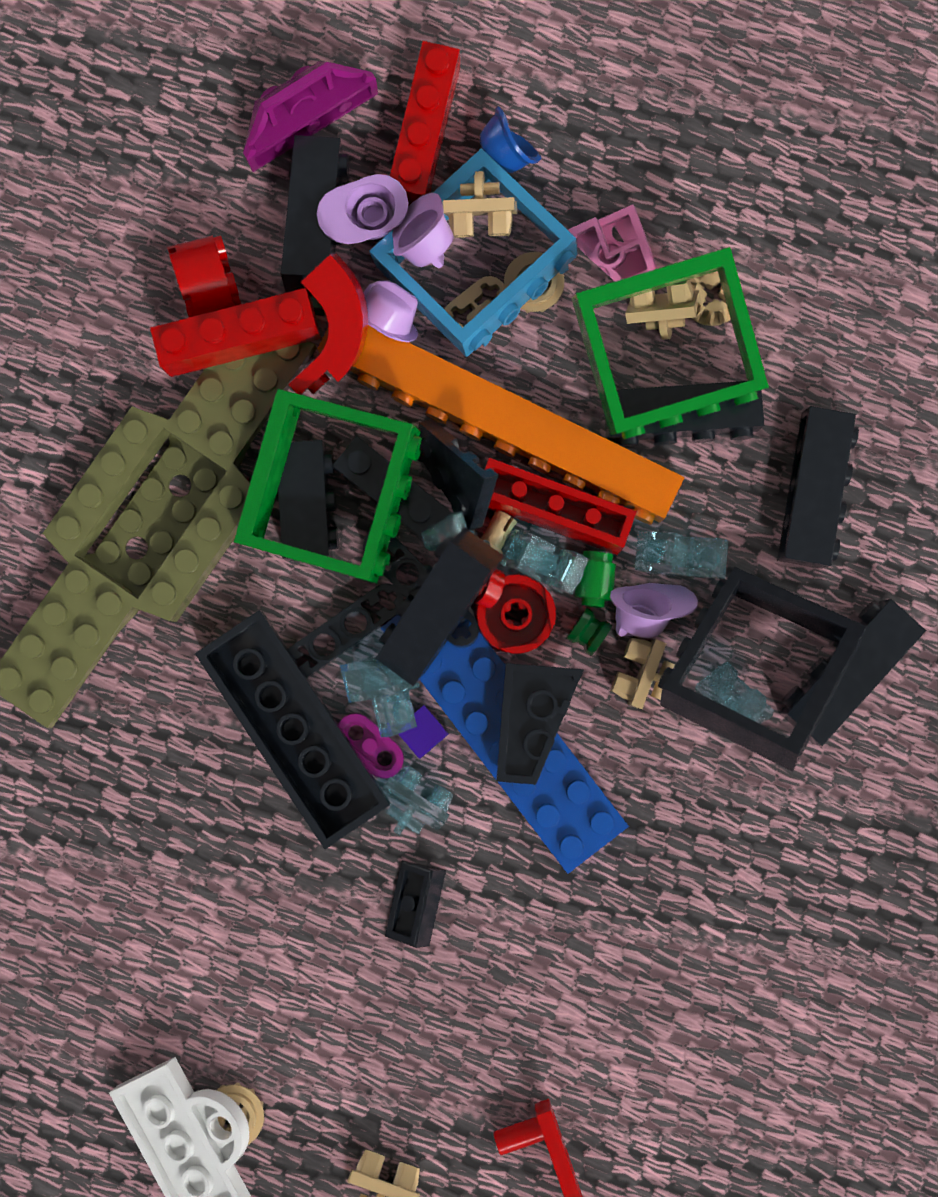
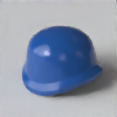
M497 106L493 117L480 134L481 148L507 173H514L528 164L538 163L542 158L539 152L523 137L510 130L506 114Z

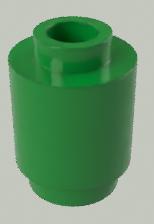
M583 551L582 560H578L574 597L582 599L581 606L604 608L605 601H611L610 593L614 589L616 572L613 554Z

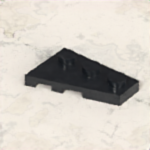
M429 419L419 422L418 429L421 431L419 437L422 440L419 447L421 453L418 461L423 462L432 476L434 485L437 489L442 490L451 504L453 513L458 518H461L468 530L471 531L483 527L498 474L491 468L483 470L478 466L479 458L471 451L463 453L459 449L457 439L435 420Z
M505 663L497 782L537 784L584 669Z

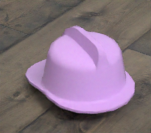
M376 174L329 191L319 202L316 214L319 227L326 236L335 242L354 244L369 239L377 240L384 238L401 224L407 214L409 202L406 190L399 181L391 176Z
M429 193L423 195L408 206L405 218L399 226L393 229V252L395 256L402 255L416 267H424L429 264H433L437 268L443 267L444 252L451 245L454 236L444 217L442 199L438 194Z
M379 280L369 284L363 292L367 304L368 325L394 340L401 342L415 341L418 337L417 329L413 325L418 306L416 297L389 280Z
M646 583L636 586L617 587L610 593V599L616 606V633L621 637L655 638L663 632L671 619L689 615L698 606V599L695 594L681 585Z

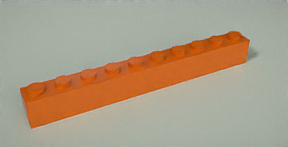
M368 325L367 337L362 353L350 370L359 375L357 381L362 385L375 391L381 386L393 392L391 398L402 405L412 407L413 403H416L426 408L425 414L439 423L446 424L449 419L461 425L459 431L474 440L480 441L483 436L496 442L494 449L504 455L514 457L518 453L530 459L528 465L539 472L548 474L551 469L563 475L562 482L574 489L583 491L584 487L598 492L597 497L618 505L620 503L637 511L635 519L643 523L652 525L654 520L660 523L665 519L685 478L684 476L409 342H401L389 338ZM328 328L317 348L319 353L323 351L326 345Z

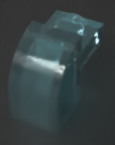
M513 529L502 551L504 558L500 565L520 575L528 576L554 591L573 595L576 586L583 578L584 569L589 559L579 553L556 547L534 534Z
M638 531L635 570L649 574L682 578L725 579L729 540L724 538L686 537L675 532Z
M377 655L340 665L348 702L353 703L372 699L381 738L394 736L417 727L409 691L420 687L418 682L413 687L376 660Z

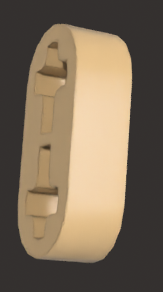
M483 277L452 300L444 310L453 318L452 312L455 310L462 314L469 308H472L473 311L467 315V323H469L491 302L488 299L479 306L476 304L483 297V288L486 287L490 291L496 288L498 290L496 293L497 297L506 287L496 277Z

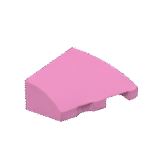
M634 204L599 220L595 217L568 229L576 237L577 248L614 281L658 269ZM614 226L624 242L614 239L612 234Z

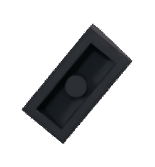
M404 860L401 861L385 937L415 948L430 946L446 870Z

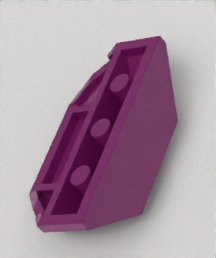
M318 61L312 66L300 68L290 80L282 85L272 86L265 90L254 103L243 150L245 159L252 172H255L293 148L295 135L312 136L376 96L378 88L374 74L370 71Z

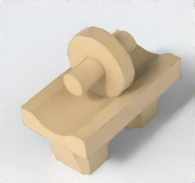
M475 171L474 183L460 184L461 196L475 195V199L443 200L444 214L449 217V224L454 238L474 237V216L488 215L489 236L510 235L512 214H517V202L514 197L486 198V195L500 194V183H485L484 171Z
M687 280L667 286V293L655 294V291L631 297L625 313L627 324L646 322L647 330L659 329L662 340L671 339L672 328L685 327V318L696 317L697 305L701 301L699 290H693L691 281Z
M630 638L623 658L642 664L637 678L617 672L610 691L628 700V705L643 709L651 684L656 682L651 697L661 700L662 689L658 687V683L667 667L673 669L675 665L664 660L659 674L656 673L667 643L657 639L649 642Z
M366 1149L358 1161L356 1170L351 1169L347 1180L348 1183L376 1192L375 1197L420 1196L416 1192L419 1168L399 1161L393 1183L378 1179L385 1156ZM360 1194L359 1197H369V1196L364 1195V1194Z

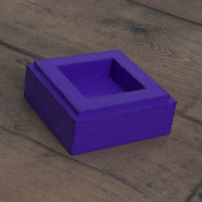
M425 705L395 729L419 759L449 735Z

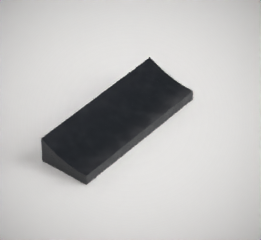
M258 610L195 653L324 850L391 805V802L262 610Z

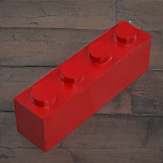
M422 41L390 176L399 181L406 190L408 206L421 196L431 192L460 72V49Z
M306 288L150 327L159 366L170 377L321 339L313 304Z
M488 459L485 469L491 468L498 474L489 509L502 511L511 517L618 555L624 548L637 511L495 459Z

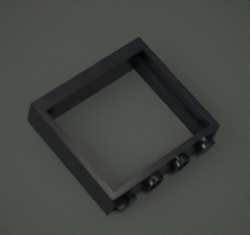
M734 567L727 580L720 578L712 593V598L715 600L711 607L707 608L704 606L698 614L694 624V628L697 630L693 637L689 638L686 636L680 644L676 654V658L679 660L674 669L667 667L658 683V687L662 689L660 706L793 772L860 646L867 626ZM734 596L839 643L789 737L682 685Z

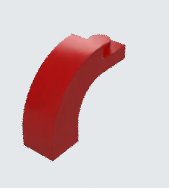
M337 253L330 254L301 281L323 307L327 316L329 331L326 345L320 355L288 384L296 394L301 395L307 390L312 394L316 393L330 380L325 374L327 371L339 382L356 364L365 345L368 330V311L364 293L354 273Z

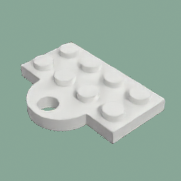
M176 1057L117 1085L109 1092L165 1197H251L234 1166L248 1146L249 1126L243 1111L229 1096L212 1089H202L194 1092ZM218 1117H223L230 1123L232 1132L226 1131L220 1126Z

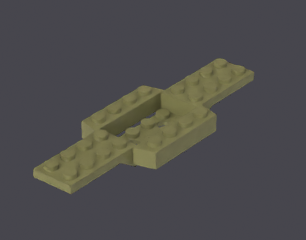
M310 341L205 368L169 420L133 406L129 409L42 533L68 564L0 660L1 697L44 727L53 728L115 637L139 610L168 621L177 622L235 539L251 483L239 470V467L252 441L270 416L277 389L288 391L290 388L288 384L300 374L316 351L317 347L314 343ZM169 437L170 445L120 514L93 554H87ZM177 475L187 476L191 481V490L183 497L174 496L170 491V482ZM140 537L147 543V553L141 559H132L126 552V545L132 538Z

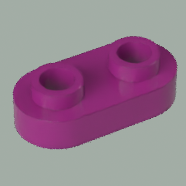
M354 713L345 716L338 723L372 775L386 779L395 776L401 770L404 764V752L401 746L369 717L360 713ZM353 725H358L363 729V737L359 740L352 739L349 734L350 728ZM381 751L391 753L392 762L389 765L379 763L378 755Z

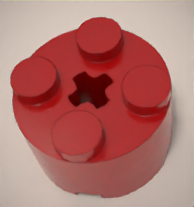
M211 235L167 247L189 317L241 304L233 272L230 270L221 235L216 237Z
M525 575L505 576L504 588L497 603L492 608L478 605L477 622L484 639L493 648L508 654H522L538 648L549 637L556 621V607L551 594L542 584ZM511 605H517L519 611L526 612V617L520 620L519 626H514L512 620H506L505 614L511 611Z

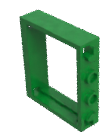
M731 247L576 293L571 299L610 435L621 433L623 440L646 433L644 425L659 421L660 428L683 422L681 415L683 413L696 410L698 417L721 410L720 402L734 399L735 406L758 399L756 391L769 388ZM718 271L748 381L624 418L593 309Z
M277 389L234 543L378 583L379 576H383L386 565L389 566L390 554L386 553L390 537L395 538L400 527L401 515L397 513L401 499H406L411 489L412 477L408 474L412 460L417 461L421 453L419 450L422 440L419 437L421 431L413 424ZM300 410L397 435L360 566L264 539Z

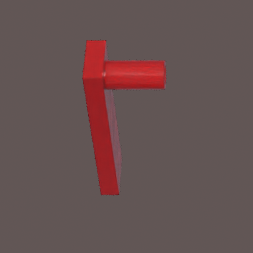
M550 1099L535 1103L536 1117L493 1131L501 1156L545 1140L564 1197H583Z

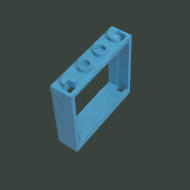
M482 148L433 193L440 196L442 203L443 200L471 199L474 195L461 196L460 184L474 183L475 171H484L485 183L489 181L499 182L500 192L506 198L514 197L517 202V208L554 244L468 324L462 328L399 265L405 258L402 255H394L393 230L369 251L375 266L389 281L396 283L416 297L418 300L417 309L466 358L481 345L485 347L490 342L492 334L502 324L507 326L513 322L519 315L520 308L528 300H535L540 297L547 289L548 282L558 273L563 274L568 271V265L577 256L576 237ZM444 214L445 219L448 220L449 217Z

